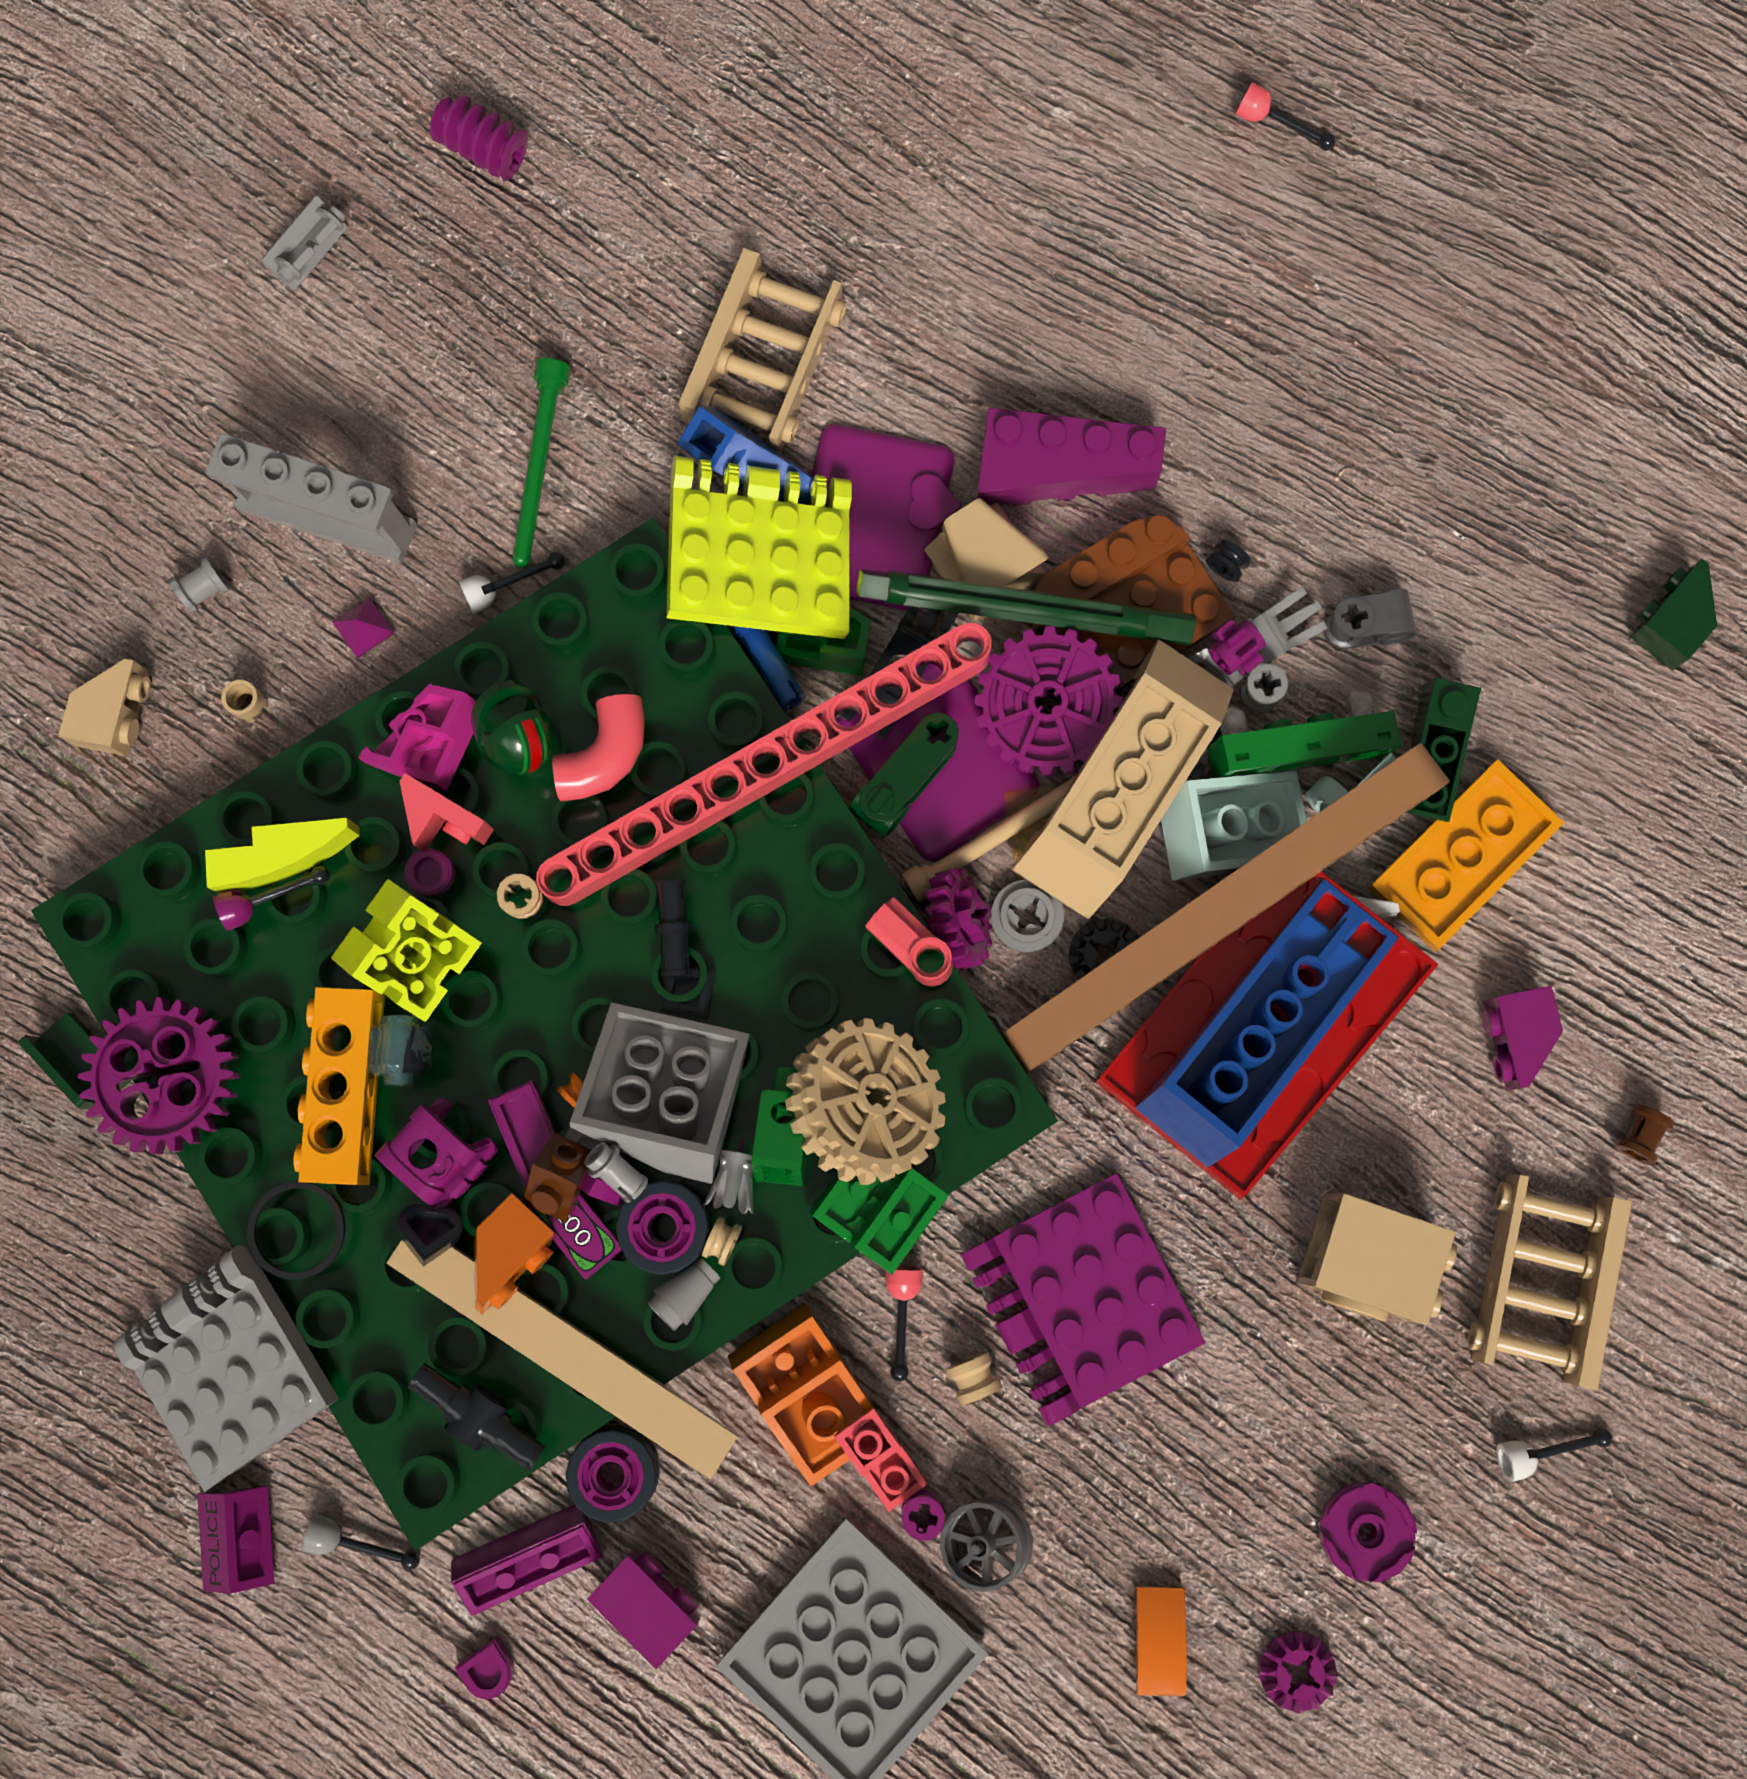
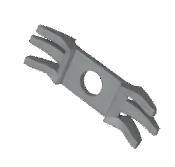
M1303 587L1250 621L1261 633L1266 643V646L1259 651L1264 658V661L1259 665L1269 663L1286 651L1328 628L1323 621L1291 639L1286 634L1322 608L1318 601L1281 621H1278L1276 615L1307 594ZM1211 646L1188 658L1195 664L1204 660L1207 666L1203 669L1228 686H1232L1250 674L1249 672L1242 676L1238 670L1231 675L1224 673L1215 664L1208 652Z

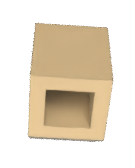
M123 659L72 691L68 697L58 737L76 747L128 757L130 746L136 742L139 735V721L137 719L141 704L147 700L150 693V672L134 660Z

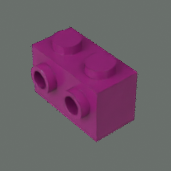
M633 1548L594 1589L587 1600L657 1669L693 1631L702 1615L696 1610L699 1607L698 1601L687 1589L681 1585L675 1589L662 1576L665 1569L652 1554L647 1551L640 1554Z

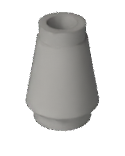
M699 1258L694 1264H691L654 1289L653 1292L656 1295L647 1303L675 1331L682 1323L686 1326L714 1288V1285L720 1280V1277L707 1262Z

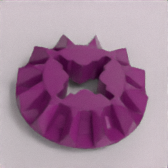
M1290 1631L1275 1637L1264 1649L1259 1663L1260 1681L1269 1698L1280 1708L1298 1714L1311 1709L1319 1710L1320 1705L1328 1697L1333 1696L1335 1681L1339 1676L1334 1655L1318 1637L1303 1631ZM1283 1660L1288 1664L1293 1663L1297 1666L1301 1665L1303 1660H1307L1306 1670L1315 1682L1312 1684L1309 1681L1306 1683L1303 1680H1299L1295 1685L1291 1686L1292 1675L1287 1671L1285 1665L1282 1664Z

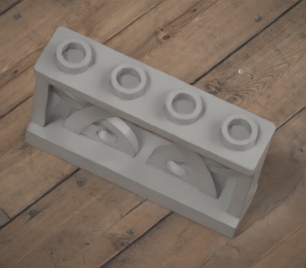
M227 434L219 436L206 468V474L211 479L223 482L236 495L237 499L234 506L240 512L399 564H403L418 526L414 519L403 516L391 501L393 493L389 487Z

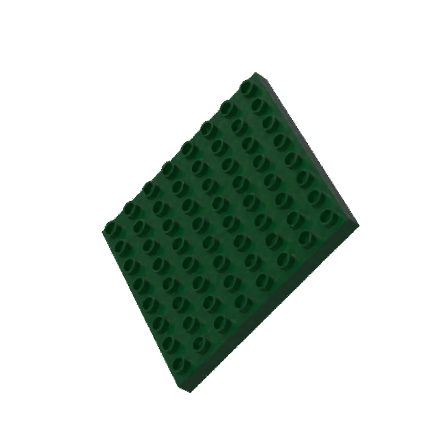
M654 517L31 910L105 1035L108 1033L104 1029L102 1021L109 1020L118 1024L121 1023L118 1015L119 1008L130 1009L136 1015V1002L138 1000L149 1002L153 1008L157 997L168 999L171 1007L176 1000L188 1002V1012L195 1006L205 1009L206 1014L203 1022L210 1018L221 1022L219 1029L214 1035H231L232 1040L223 1050L224 1052H233L239 1055L238 1059L227 1064L228 1070L240 1073L241 1077L227 1081V1088L238 1094L237 1098H223L221 1102L230 1114L228 1116L214 1114L211 1118L217 1130L215 1132H208L199 1128L201 1143L190 1144L183 1138V1151L176 1153L232 1247L242 1245L249 1250L247 1238L248 1221L258 1200L266 1192L280 1184L299 1181V1172H296L294 1169V1152L297 1144L302 1143L303 1124L298 1119V1105L301 1096L306 1095L308 1076L303 1073L302 1058L305 1048L310 1047L312 1028L308 1027L306 1019L308 1003L310 999H315V987L373 990L352 977L333 961L331 957L353 926L363 932L371 922L373 916L365 910L387 879L439 912L481 942V945L460 974L450 969L440 984L448 991L426 1022L400 1007L385 995L370 1185L313 1183L330 1192L340 1204L344 1214L346 1225L345 1238L336 1259L322 1272L303 1279L280 1278L262 1268L339 1400L329 1406L331 1412L415 1551L616 1417L387 1264V1261L402 1240L398 1233L400 1213L412 1204H422L428 1206L432 1211L435 1210L413 1193L375 1157V1154L387 1140L392 1141L397 1133L411 1120L409 1116L421 1103L426 1107H430L438 1098L450 1100L455 1107L442 1121L466 1144H473L486 1137H491L498 1145L497 1153L487 1162L489 1166L477 1180H471L470 1182L473 1185L459 1199H454L448 1207L455 1210L463 1221L462 1235L454 1246L475 1259L477 1227L511 1193L523 1203L526 1191L488 1100L531 1080L535 1081L556 1133L565 1137L570 1129V1120L575 1108L561 1096L557 1088L560 1085L567 1086L570 1083L569 1075L572 1072H575L585 1080L611 1002L750 1034L722 1149L725 1151L738 1152L739 1141L742 1139L744 1140L742 1153L753 1154L761 1091L766 1089L774 1090L776 1068H795L792 1063L799 1054H808L805 1046L816 1038L820 1039L831 1028L837 1030L838 1025L848 1020H852L855 1026H857V1023L863 1018L873 1019L877 1028L884 1022L894 1025V1033L898 1036L908 1033L913 1037L912 1047L916 1051L924 1049L929 1055L926 1062L929 1070L938 1071L941 1079L935 1083L937 1091L945 1093L946 1102L939 1106V1112L945 1116V1124L934 1131L940 1138L937 1146L932 1149H925L928 1157L917 1165L912 1164L911 1168L948 1195L1058 1122L955 966L953 965L951 975L942 984L936 986L923 985L916 980L912 972L865 928V925L881 906L893 897L927 929L928 926L820 765L792 779L575 904L569 906L558 905L543 894V902L540 909L533 916L524 919L510 916L499 906L497 890L500 883L506 877L512 874H524L536 882L537 871L540 865L547 859L790 722L726 625L666 618L669 540ZM507 680L519 681L529 687L539 697L542 710L547 713L553 726L555 749L547 762L539 769L530 773L516 775L491 766L481 754L473 733L447 791L433 787L429 788L481 818L494 830L484 845L473 838H470L466 845L442 830L446 824L444 822L428 849H436L452 861L455 868V879L451 888L443 895L424 897L412 890L405 879V867L409 858L420 850L413 845L400 786V779L402 777L364 763L359 759L360 753L366 746L374 751L394 731L388 724L399 713L406 712L412 706L414 699L429 684L465 692L477 701L487 689L497 683ZM619 694H634L642 697L645 717L643 748L631 772L610 790L584 799L560 802L554 783L553 756L579 752L587 749L594 743L598 735L596 702L599 699ZM511 696L499 701L490 710L485 719V726L488 732L492 734L509 718L524 712L527 698ZM799 736L795 745L803 751H810L801 736ZM773 755L762 756L757 760L755 770L761 774L773 773L778 768L780 761ZM724 778L716 784L714 794L721 798L730 797L736 793L739 783L732 778ZM691 801L679 803L674 810V819L678 821L692 819L697 812V804ZM339 818H348L359 826V837L335 855L315 866H324L329 870L330 879L327 883L322 885L312 883L255 905L253 914L247 923L230 931L225 929L213 902V896L220 893L207 888L205 850L253 846L252 827ZM650 824L639 826L633 833V843L637 845L650 843L655 837L656 828ZM606 847L598 849L592 857V866L597 869L608 867L614 859L613 849ZM315 867L282 882L243 892L250 897L307 876L311 874ZM561 871L555 874L551 880L552 891L558 893L566 891L572 883V873ZM686 880L687 922H692V933H688L690 967L700 968V979L692 991L682 995L666 991L664 989L666 977H661L660 935H655L654 925L659 924L657 887L655 886L657 881ZM517 885L512 889L515 894L509 893L508 902H514L519 908H522L528 904L525 898L531 900L532 891H526L521 885ZM927 951L920 956L917 965L926 973H934L942 968L945 959L937 951ZM708 970L716 972L708 1018L660 1010L662 997L677 1003H687L698 998L706 986ZM347 1026L339 1028L333 1037L335 1049L341 1051L351 1041V1032ZM411 1026H413L419 1036L416 1043L417 1048L415 1049L416 1057L418 1058V1049L421 1053L423 1051L426 1053L428 1050L425 1046L430 1047L431 1055L428 1058L429 1062H431V1067L423 1075L405 1077L406 1073H402L407 1040H409L407 1038H410L408 1036H410ZM428 1029L431 1031V1046L427 1042L425 1034H422L424 1030ZM181 1034L176 1036L170 1045V1052L174 1058L179 1057L185 1049V1040ZM135 1048L130 1049L124 1058V1065L128 1071L132 1070L138 1062V1053ZM196 1061L178 1070L161 1068V1073L157 1076L132 1080L135 1085L140 1082L158 1084L160 1077L197 1070L200 1068V1063ZM342 1074L333 1077L329 1084L330 1095L335 1100L339 1099L347 1089V1081ZM191 1080L186 1082L181 1089V1099L185 1105L189 1104L196 1094V1087ZM142 1094L144 1100L149 1106V1100L145 1094ZM782 1116L776 1122L785 1124L792 1121L793 1118ZM337 1122L330 1124L325 1131L327 1145L334 1148L341 1142L343 1137L342 1127ZM426 1139L411 1156L413 1163L422 1169L432 1166L437 1159V1148L432 1141ZM814 1152L806 1156L803 1186L757 1182L753 1174L754 1214H751L749 1210L746 1214H742L739 1211L738 1195L732 1208H727L722 1204L721 1207L714 1209L712 1207L713 1197L706 1205L709 1210L711 1231L719 1216L726 1218L725 1222L728 1226L732 1227L735 1224H739L742 1226V1229L725 1266L718 1264L719 1261L716 1256L712 1255L709 1258L700 1256L719 1275L720 1280L714 1285V1288L687 1326L682 1323L673 1331L647 1303L656 1295L653 1292L654 1289L681 1271L664 1275L644 1272L629 1262L622 1251L589 1279L585 1280L554 1240H552L551 1245L548 1247L553 1251L550 1258L534 1274L527 1269L514 1284L519 1287L518 1289L665 1385L849 1262L861 1252L809 1214L812 1207L838 1173L835 1168L825 1172L818 1167L820 1157ZM625 1153L622 1157L640 1174L647 1177V1184L659 1181L683 1184L696 1192L703 1202H705L713 1185L664 1173ZM719 1159V1163H718V1166H717V1170H716V1173H715L714 1180H715V1178H716V1176H717V1174H718V1171H719L720 1159ZM302 1188L286 1190L273 1197L260 1213L256 1228L257 1242L264 1257L275 1267L289 1272L306 1271L321 1263L330 1253L337 1233L336 1218L328 1202L319 1194ZM581 1189L582 1195L617 1237L616 1223L622 1205H613L591 1197ZM662 1213L654 1219L652 1224L654 1236L664 1242L672 1239L676 1232V1223L670 1215ZM427 1363L461 1387L463 1384L471 1387L473 1383H476L502 1398L509 1406L507 1413L512 1416L511 1421L546 1446L531 1470L527 1471L494 1447L488 1450L483 1446L480 1451L467 1447L450 1435L444 1428L447 1421L441 1417L443 1412L407 1388L421 1366Z

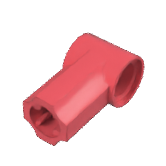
M894 897L887 903H884L865 925V928L912 972L916 980L923 985H940L951 975L953 961L947 944L936 938ZM937 951L942 954L945 959L942 968L934 973L922 971L917 964L918 959L923 953Z

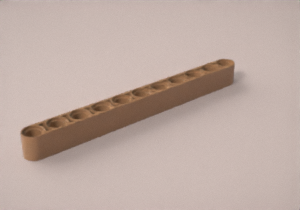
M1422 743L1416 745L1001 1034L1002 1038L1026 1074L1032 1072L1448 784L1450 780Z

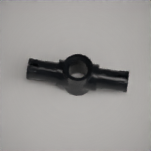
M424 1363L407 1386V1388L443 1412L441 1417L447 1421L444 1425L447 1432L471 1449L480 1451L483 1446L488 1450L494 1447L527 1471H530L546 1447L511 1421L512 1416L507 1413L509 1410L508 1404L482 1385L473 1383L471 1387L463 1384L461 1387L427 1363Z

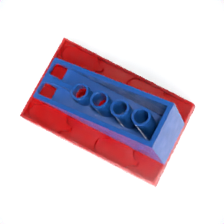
M1321 871L1198 956L1095 1082L1241 1200L1245 1198L1439 964Z

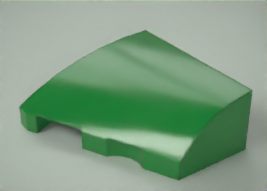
M849 610V633L845 639L779 632L776 647L786 664L862 676L871 620L856 610Z

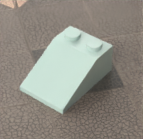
M1297 771L1185 781L1161 819L1172 881L1233 873L1304 824L1306 816Z

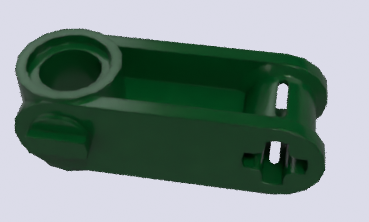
M945 713L927 715L879 772L861 788L851 802L849 810L867 828L877 832L884 839L887 838L901 823L914 802L953 757L959 733L957 723L953 718ZM942 732L946 735L945 743L940 740L935 744L929 742L930 734L936 737Z

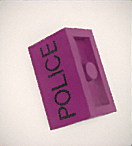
M255 1486L229 1492L197 1493L203 1591L232 1594L274 1584L268 1486Z

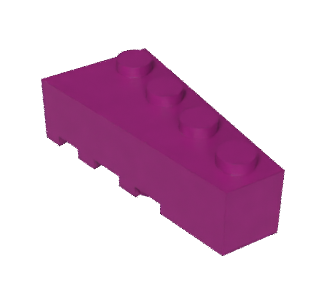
M988 408L977 499L981 498L988 505L1013 503V506L1031 504V501L1057 498L1058 501L1075 499V496L1095 493L1098 496L1153 490L1156 488L1162 471L1166 428Z

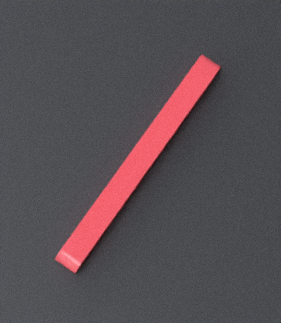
M965 623L957 626L552 856L542 863L537 871L536 882L539 890L549 900L558 905L569 906L575 904L977 675L986 668L989 662L992 641L989 632L977 623ZM973 641L981 647L982 653L976 657L968 658L961 655L957 647L962 642ZM934 664L941 669L942 675L936 680L926 681L920 678L917 670L922 665ZM887 686L895 687L901 692L902 696L896 703L885 704L876 697L878 691ZM853 709L862 718L853 727H843L836 722V717L843 710ZM805 732H813L821 738L819 745L810 751L799 749L795 742ZM765 755H773L779 759L780 764L773 773L761 774L755 770L757 760ZM732 778L739 783L735 794L727 798H721L714 794V788L720 780ZM691 801L697 804V812L692 819L688 821L674 819V810L679 803ZM644 824L654 826L656 834L650 843L645 845L633 843L635 829ZM604 847L613 849L614 859L608 867L597 869L592 866V857L598 849ZM561 871L571 872L572 883L570 887L560 893L553 892L551 889L553 876Z

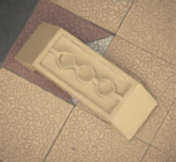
M1159 639L1155 642L1134 675L1133 679L1136 680L1134 686L1042 830L1035 831L1011 869L1086 919H1089L1127 875L1221 726L1234 691L1233 688Z

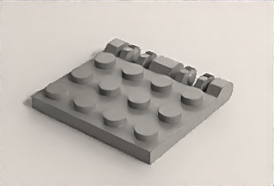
M242 1245L235 1246L222 1256L221 1259L212 1264L208 1270L209 1275L205 1273L203 1275L199 1274L190 1281L191 1284L183 1286L165 1300L162 1306L159 1305L151 1311V1315L148 1316L149 1321L141 1319L132 1328H129L117 1337L113 1343L114 1351L121 1364L134 1370L204 1492L219 1485L339 1400L261 1266L255 1260L251 1251Z

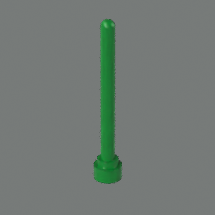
M552 358L537 359L533 379L537 382L536 388L540 391L513 551V562L518 567H526L530 563L557 395L562 394L563 388L568 386L571 370L567 363Z

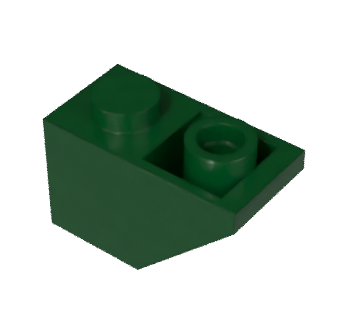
M1700 559L1688 570L1681 565L1662 586L1668 592L1661 601L1658 602L1653 598L1635 618L1640 625L1630 638L1671 671L1689 660L1717 627L1709 564L1703 559Z

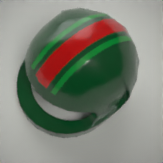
M503 681L487 689L474 704L471 712V727L481 754L491 766L507 773L520 775L533 772L547 762L555 749L554 730L549 716L542 710L539 697L529 687L519 681ZM511 696L527 698L524 712L509 718L492 734L488 732L485 726V719L490 710L499 701Z

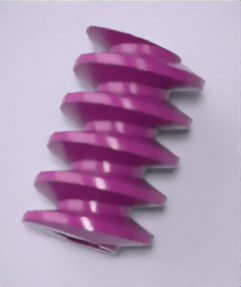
M464 94L459 96L454 102L450 97L443 99L436 106L430 123V136L432 140L440 144L444 143L447 149L459 152L460 156L466 160H473L476 166L482 169L487 168L489 174L501 177L503 182L509 181L519 170L524 159L528 132L522 128L514 132L512 122L505 120L500 123L499 114L493 111L486 114L485 106L480 103L471 106L470 97Z

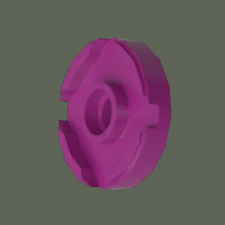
M1373 1482L1351 1483L1337 1490L1324 1504L1318 1522L1320 1544L1328 1560L1344 1575L1360 1581L1383 1582L1400 1574L1412 1560L1415 1551V1533L1417 1534L1416 1521L1408 1504L1391 1489ZM1365 1522H1370L1373 1526L1372 1535L1366 1539L1360 1538L1359 1527Z

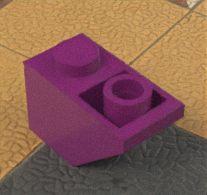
M1552 986L1498 996L1484 1001L1485 1010L1482 1011V1023L1486 1034L1489 1037H1493L1497 1053L1493 1057V1067L1499 1082H1504L1506 1091L1530 1086L1563 1032Z

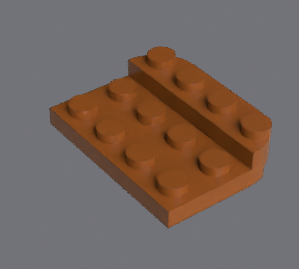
M1164 515L1138 519L1125 525L1050 570L1041 578L1034 589L1037 592L1195 614L1197 622L1190 645L1164 642L1180 654L1209 637L1229 619L1234 621L1236 618L1189 547L1188 541L1190 537L1182 528ZM1030 623V627L1038 635H1043L1045 627L1049 626ZM1056 627L1062 636L1065 635L1068 629H1071ZM1071 629L1077 631L1082 636L1081 643H1084L1089 638L1095 641L1101 647L1098 656L1108 654L1116 665L1110 672L1111 674H1119L1122 677L1124 687L1136 681L1133 679L1134 675L1156 642V640Z

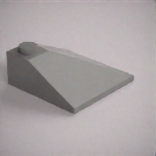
M611 1002L570 1120V1127L600 1142H605L608 1146L614 1144L619 1148L620 1152L664 1173L713 1184L727 1134L750 1034Z

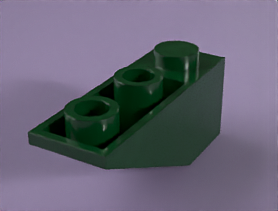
M1434 678L1423 684L1413 726L1411 748L1422 743L1450 782L1406 813L1443 822L1450 821L1481 688L1440 678Z

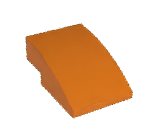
M805 1303L727 1356L732 1371L757 1405L760 1415L809 1485L812 1486L850 1460L834 1435L869 1411L874 1405L807 1303Z

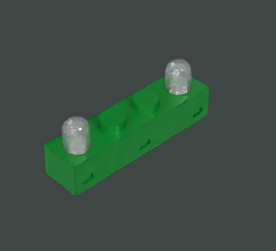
M1355 689L1346 699L1349 717L1335 719L1333 713H1324L1307 718V723L1292 725L1291 719H1282L1265 724L1262 730L1249 731L1245 713L1238 707H1228L1220 726L1222 736L1208 746L1214 778L1276 773L1384 757L1402 746L1394 711L1377 713L1372 694L1365 689Z

